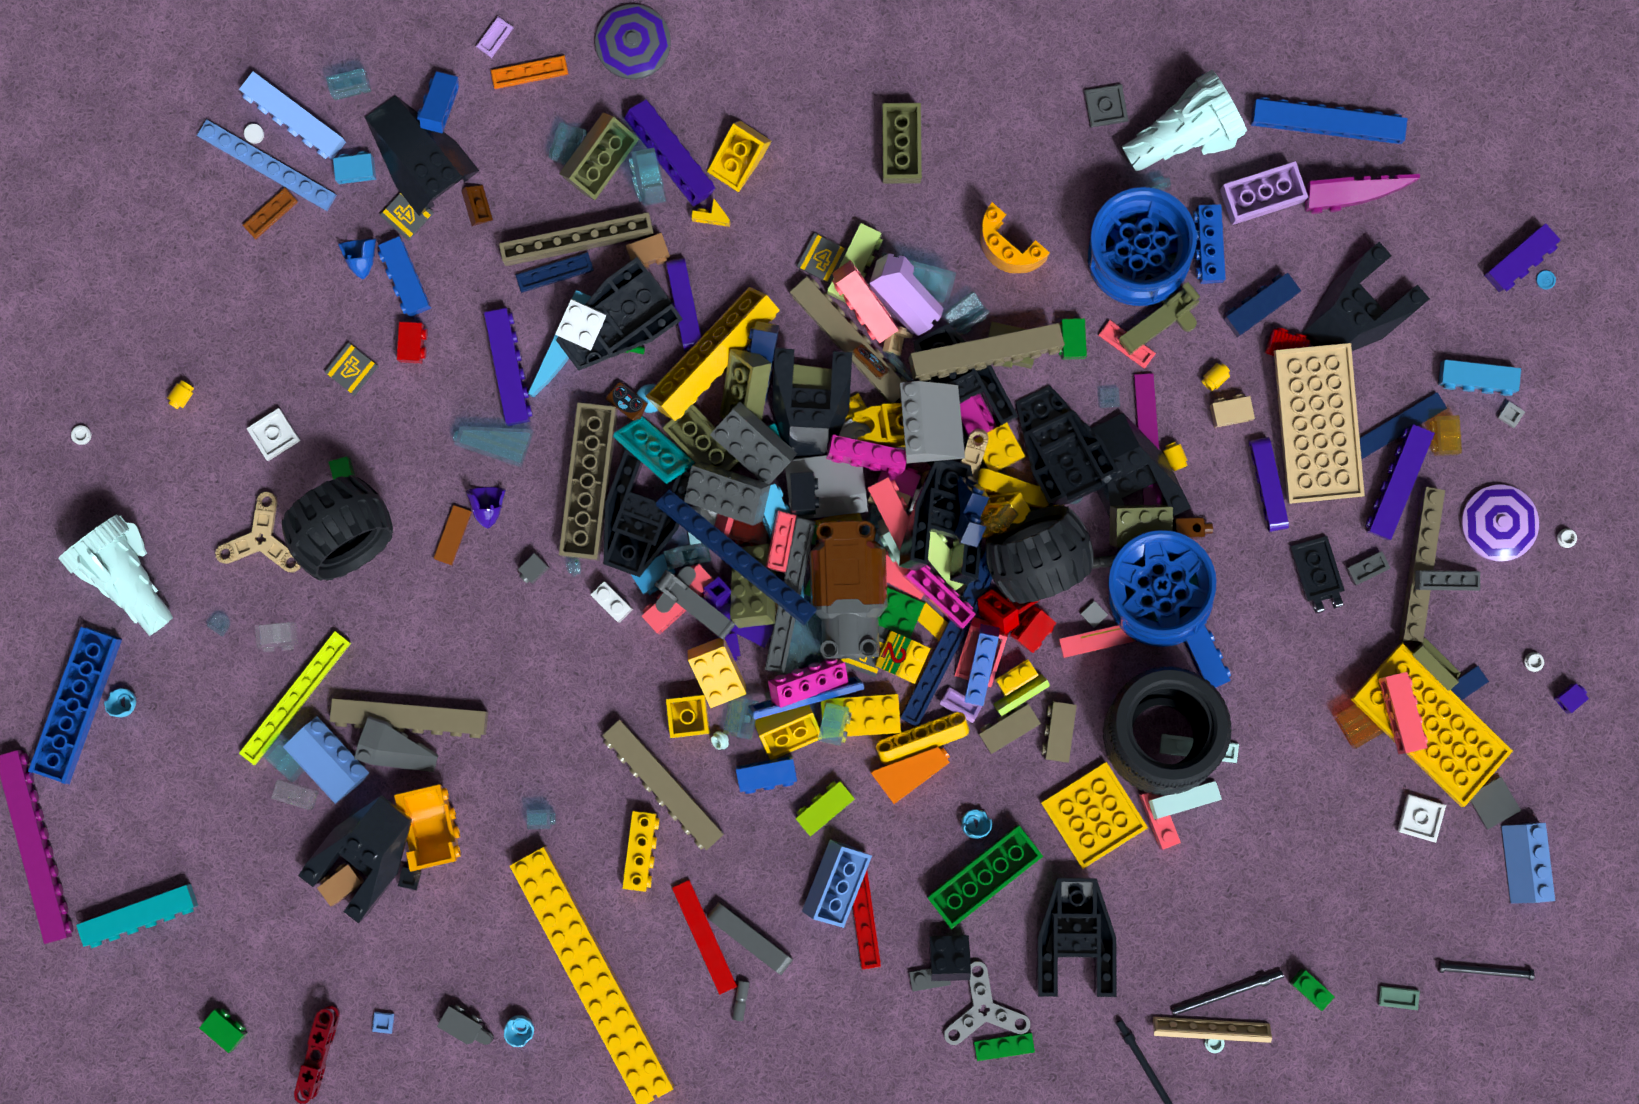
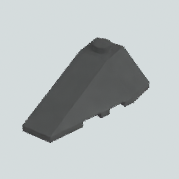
M368 716L354 759L378 766L434 772L439 755L420 743H414L407 738L408 735L402 732L400 734L388 722Z

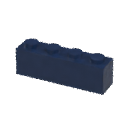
M1280 273L1272 279L1273 283L1267 287L1265 284L1256 291L1258 294L1255 297L1248 296L1241 302L1243 304L1238 309L1233 307L1226 312L1227 317L1224 321L1237 338L1301 292V289L1289 273H1286L1284 276Z
M756 321L755 327L750 329L749 339H752V345L748 344L747 352L760 354L772 363L766 393L767 399L779 325Z

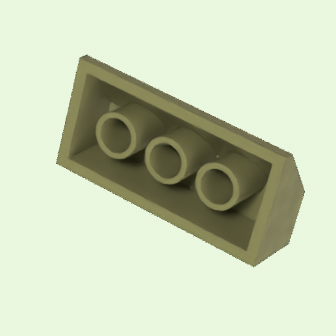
M730 349L720 409V417L722 419L741 402L762 421L772 364L762 355Z

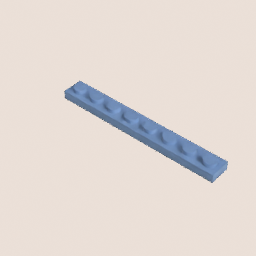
M208 120L205 121L197 134L199 138L325 211H328L337 196Z

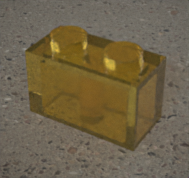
M1436 416L1432 418L1429 429L1435 433L1431 441V451L1434 452V456L1462 454L1460 416Z

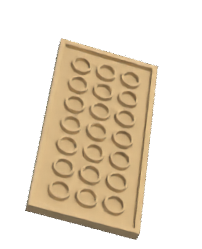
M1351 343L1275 350L1274 359L1287 503L1365 496Z

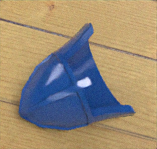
M377 238L338 244L348 268L361 279H365L374 264Z

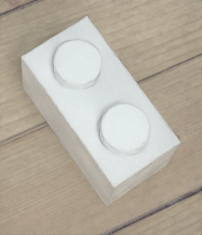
M603 582L591 594L618 623L633 610L606 582Z

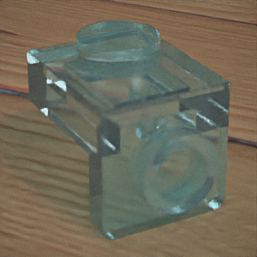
M1161 176L1153 179V182L1146 185L1147 188L1165 190L1171 186L1169 177L1164 179Z

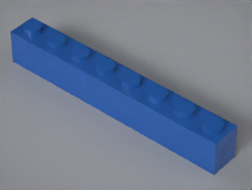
M1261 97L1253 103L1251 126L1402 144L1406 137L1408 118H1404L1400 114L1388 116L1383 115L1382 112L1364 113V110L1361 109L1348 111L1344 107L1332 109L1321 104L1308 106L1305 102L1292 104L1287 100H1278L1276 102L1270 101L1269 98Z

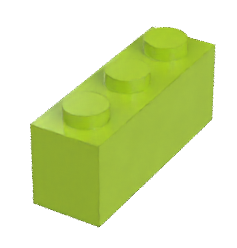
M833 781L826 787L828 791L823 796L819 793L811 800L813 802L808 808L804 806L796 812L798 815L796 820L810 837L855 800L841 781L838 783Z

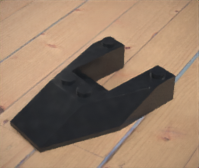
M1378 242L1331 283L1302 334L1306 336L1307 340H1310L1314 347L1351 343V349L1355 351L1382 340L1430 298L1417 284L1387 311L1381 308L1360 284L1392 256Z
M946 324L913 341L916 353L965 343L966 341ZM987 365L982 370L972 368L968 369L966 373L957 374V372L949 373L947 377L938 378V376H933L930 380L924 381L958 385L960 404L972 396L982 394L998 426L1010 423L1018 418L991 365ZM963 436V443H964V446H966V445H967V441H966L965 437Z
M775 348L772 406L781 439L797 453L794 458L827 455L832 435L839 436L849 412L853 352L833 351L831 390L793 388L795 349Z
M1124 413L1091 428L1102 439L1119 470V473L1103 488L1097 490L1109 518L1110 506L1125 505L1122 498L1156 482L1167 505L1173 507V517L1191 509L1166 456Z
M625 449L605 503L603 564L641 577L677 532L680 525L656 506L657 501L633 493L643 463L629 450ZM687 471L676 477L671 490L683 501L685 500L690 472Z
M953 460L934 461L914 504L901 545L899 566L917 571L928 565L930 532H935L953 538L950 581L967 585L979 578L982 538L978 546L975 547L960 543L954 533L960 518L957 482L960 476L965 478L968 476L973 477L972 469L969 465Z
M381 795L337 825L308 860L298 876L314 887L326 876L340 855L367 876V879L343 912L359 924L368 916L398 874L412 819Z
M1057 878L1038 935L1036 994L1038 997H1058V957H1094V994L1097 997H1117L1116 935L1097 878Z

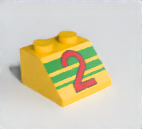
M890 631L874 666L915 684L930 648Z

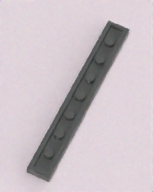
M796 518L783 580L785 584L799 595H801L816 521ZM779 605L765 670L784 674L795 618Z

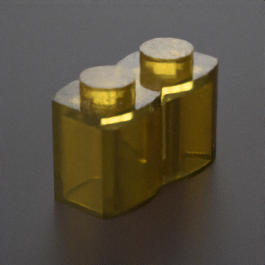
M1002 504L998 508H989L981 516L983 523L986 525L982 537L987 538L991 537L994 533H1004L1018 517V513L1011 504Z

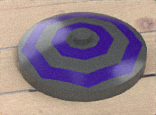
M629 4L612 10L603 18L596 32L595 46L601 63L608 71L624 79L636 80L654 74L663 66L670 52L671 37L667 24L657 12L643 5Z

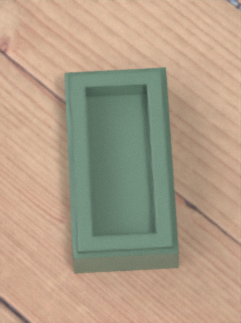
M1380 986L1378 1005L1418 1010L1420 991Z

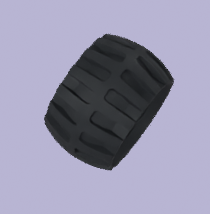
M353 475L337 477L311 489L293 503L292 507L285 512L284 519H282L283 536L290 554L303 570L320 581H329L334 578L343 577L361 568V566L373 560L376 555L386 548V545L392 539L393 533L392 520L382 498L369 484Z
M1050 505L1034 509L1026 515L1025 520L1021 523L1001 525L994 529L986 538L985 552L990 574L1001 592L1013 603L1036 602L1055 596L1083 581L1093 568V549L1089 534L1080 518L1065 505Z

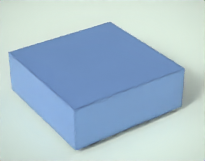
M374 1012L372 1032L392 1034L394 1014Z

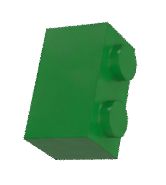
M1085 318L1062 319L1060 329L1065 345L1058 354L1062 355V360L1085 359L1087 357Z
M1302 968L1289 982L1320 1011H1323L1335 998L1333 994Z
M217 1008L209 1015L199 1029L227 1053H230L247 1035L246 1027L239 1021H233L230 1018L231 1014L226 1009L222 1008L220 1010Z

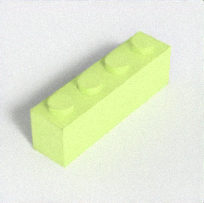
M861 223L839 268L851 260L863 278H865L866 273H864L866 266H871L875 258L872 254L875 249L879 250L883 242L880 239L881 233ZM831 282L827 294L845 302L844 294L840 295L835 289L834 283Z
M930 532L928 560L949 586L956 591L963 584L950 581L953 548L949 549L945 543L948 541L942 534L937 535L935 532Z

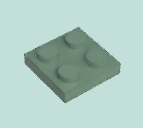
M881 519L877 522L879 526L877 532L884 547H886L892 562L896 561L899 565L900 550L886 523Z

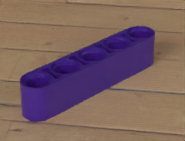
M685 258L666 261L675 307L683 318L679 322L684 351L686 352L701 338L686 261Z
M1270 438L1250 440L1249 446L1252 447L1253 452L1251 453L1252 461L1257 470L1255 472L1257 484L1259 483L1261 488L1259 490L1261 502H1264L1265 507L1263 509L1265 520H1268L1269 525L1267 529L1269 532L1288 529L1289 522Z

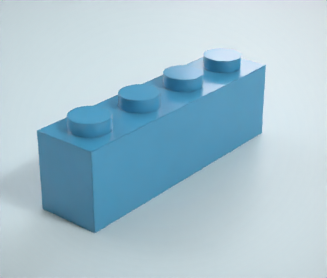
M1444 360L1440 362L1438 385H1444V389L1448 390L1462 387L1463 391L1474 392V389H1480L1485 394H1493L1494 391H1498L1503 396H1512L1513 393L1519 391L1521 368Z

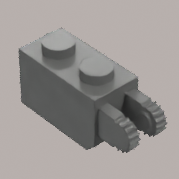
M451 1004L437 1025L438 1028L465 1044H471L476 1040L479 1043L488 1045L494 1039L493 1034L483 1028L485 1024L481 1022L482 1018L476 1014H467L465 1012L466 1009L459 1004H455V1006Z

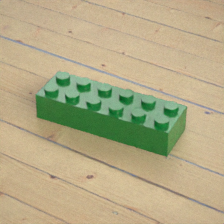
M1016 825L926 897L952 929L1040 860L1043 855L1022 828Z

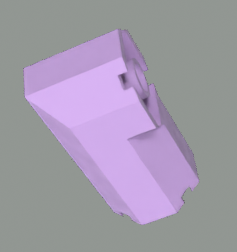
M887 254L876 262L870 280V289L911 334L915 333V335L919 336L934 326L932 324L934 319L938 321L941 318L943 307L913 275L914 266L905 256L899 255L898 258L893 257L894 254Z

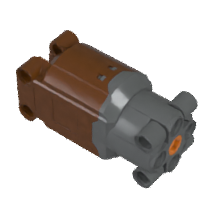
M868 521L824 522L817 527L816 532L819 537V543L809 552L811 605L817 609L815 614L821 619L822 645L820 650L823 658L879 657L878 617L888 607L886 549L875 541L876 527ZM869 525L870 533L864 536L862 529L864 526ZM826 527L831 528V534L828 537L824 535Z

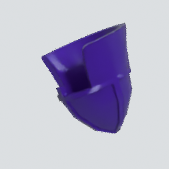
M478 487L466 491L475 519L487 529L495 524L500 515L506 492L505 488Z

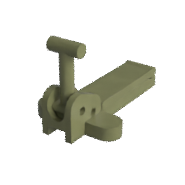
M1189 282L1182 286L1184 289L1178 294L1174 293L1161 301L1163 304L1161 308L1119 338V343L1129 355L1133 354L1175 322L1186 332H1190L1196 327L1197 321L1190 311L1199 304L1200 295Z

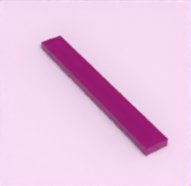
M1154 373L1134 375L1138 429L1159 449ZM1157 482L1142 489L1143 505L1163 504V495Z

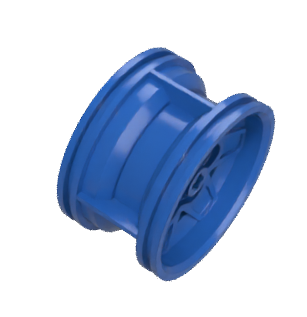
M1140 187L1128 189L1109 199L1095 217L1088 248L1089 270L1098 287L1112 299L1132 306L1156 304L1174 294L1183 284L1188 274L1197 244L1196 227L1190 212L1176 197L1155 188ZM1131 217H1138L1135 225L1127 223L1123 220H1126ZM1159 222L1164 224L1170 232L1159 231ZM1148 226L1151 231L1148 233L1143 232L1141 228ZM1129 231L1133 236L1125 237L1123 232ZM1109 236L1115 244L1106 249V239ZM1161 239L1165 244L1160 246L1155 241ZM1125 249L1128 254L1120 255L1118 250ZM1177 253L1176 259L1171 265L1167 256ZM1157 257L1160 262L1155 264L1150 259ZM1139 262L1142 267L1134 268L1132 263ZM1116 269H1122L1123 273H1119ZM1146 276H1150V277L1153 278V279L1145 280Z
M1152 531L1139 535L1129 541L1115 557L1109 575L1110 609L1119 627L1134 640L1155 647L1178 645L1195 636L1203 628L1211 614L1216 593V573L1206 551L1193 539L1173 531ZM1168 556H1171V557H1174V558H1177V559L1171 562V561L1169 560V557H1168ZM1145 559L1144 567L1136 566L1139 562ZM1155 567H1161L1163 569V573L1155 574L1153 572V569ZM1179 573L1182 578L1179 581H1175L1171 575ZM1193 575L1197 579L1198 586L1189 583ZM1140 579H1146L1149 584L1145 587H1141L1138 584V581ZM1125 585L1135 591L1129 600L1126 596ZM1163 586V587H1165V590H1164V589H1160V590H1159L1158 587ZM1183 592L1186 597L1180 600L1175 597V594ZM1144 598H1150L1152 604L1146 606L1141 601ZM1168 604L1171 610L1164 612L1160 609V606ZM1180 607L1192 608L1186 615L1179 618ZM1154 612L1158 622L1150 621L1143 616Z

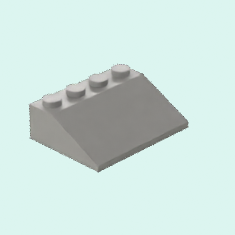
M923 381L900 383L907 463L964 459L958 385Z
M827 455L794 458L785 467L791 514L793 513L790 473L814 472V478H818L819 489L815 490V497H819L820 508H816V514L797 515L796 518L811 519L868 512L863 467H854L847 463H835L826 459Z

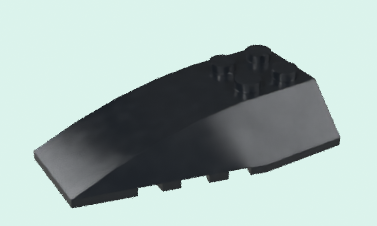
M393 96L366 116L365 119L396 188L420 216L435 206L433 201L460 180H463L465 183L478 173L479 169L454 139L444 132L439 133L422 129L420 127V120L417 119L418 112L397 96Z
M636 257L608 277L585 304L606 314L592 349H586L560 336L557 337L556 341L578 371L654 341L683 320V318L648 268Z
M1051 386L1016 401L1032 474L1049 505L1070 504L1103 488L1119 473L1102 439L1091 430L1086 422L1084 423L1078 417V414L1067 405Z

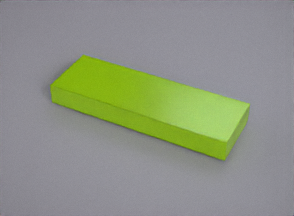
M1040 674L995 702L993 706L1003 716L1048 688L1050 684Z

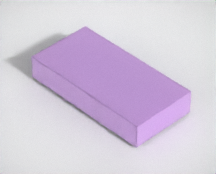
M497 17L476 45V48L492 58L513 30V26Z
M948 687L940 705L954 713H963L966 720L973 723L982 706L965 703V696Z

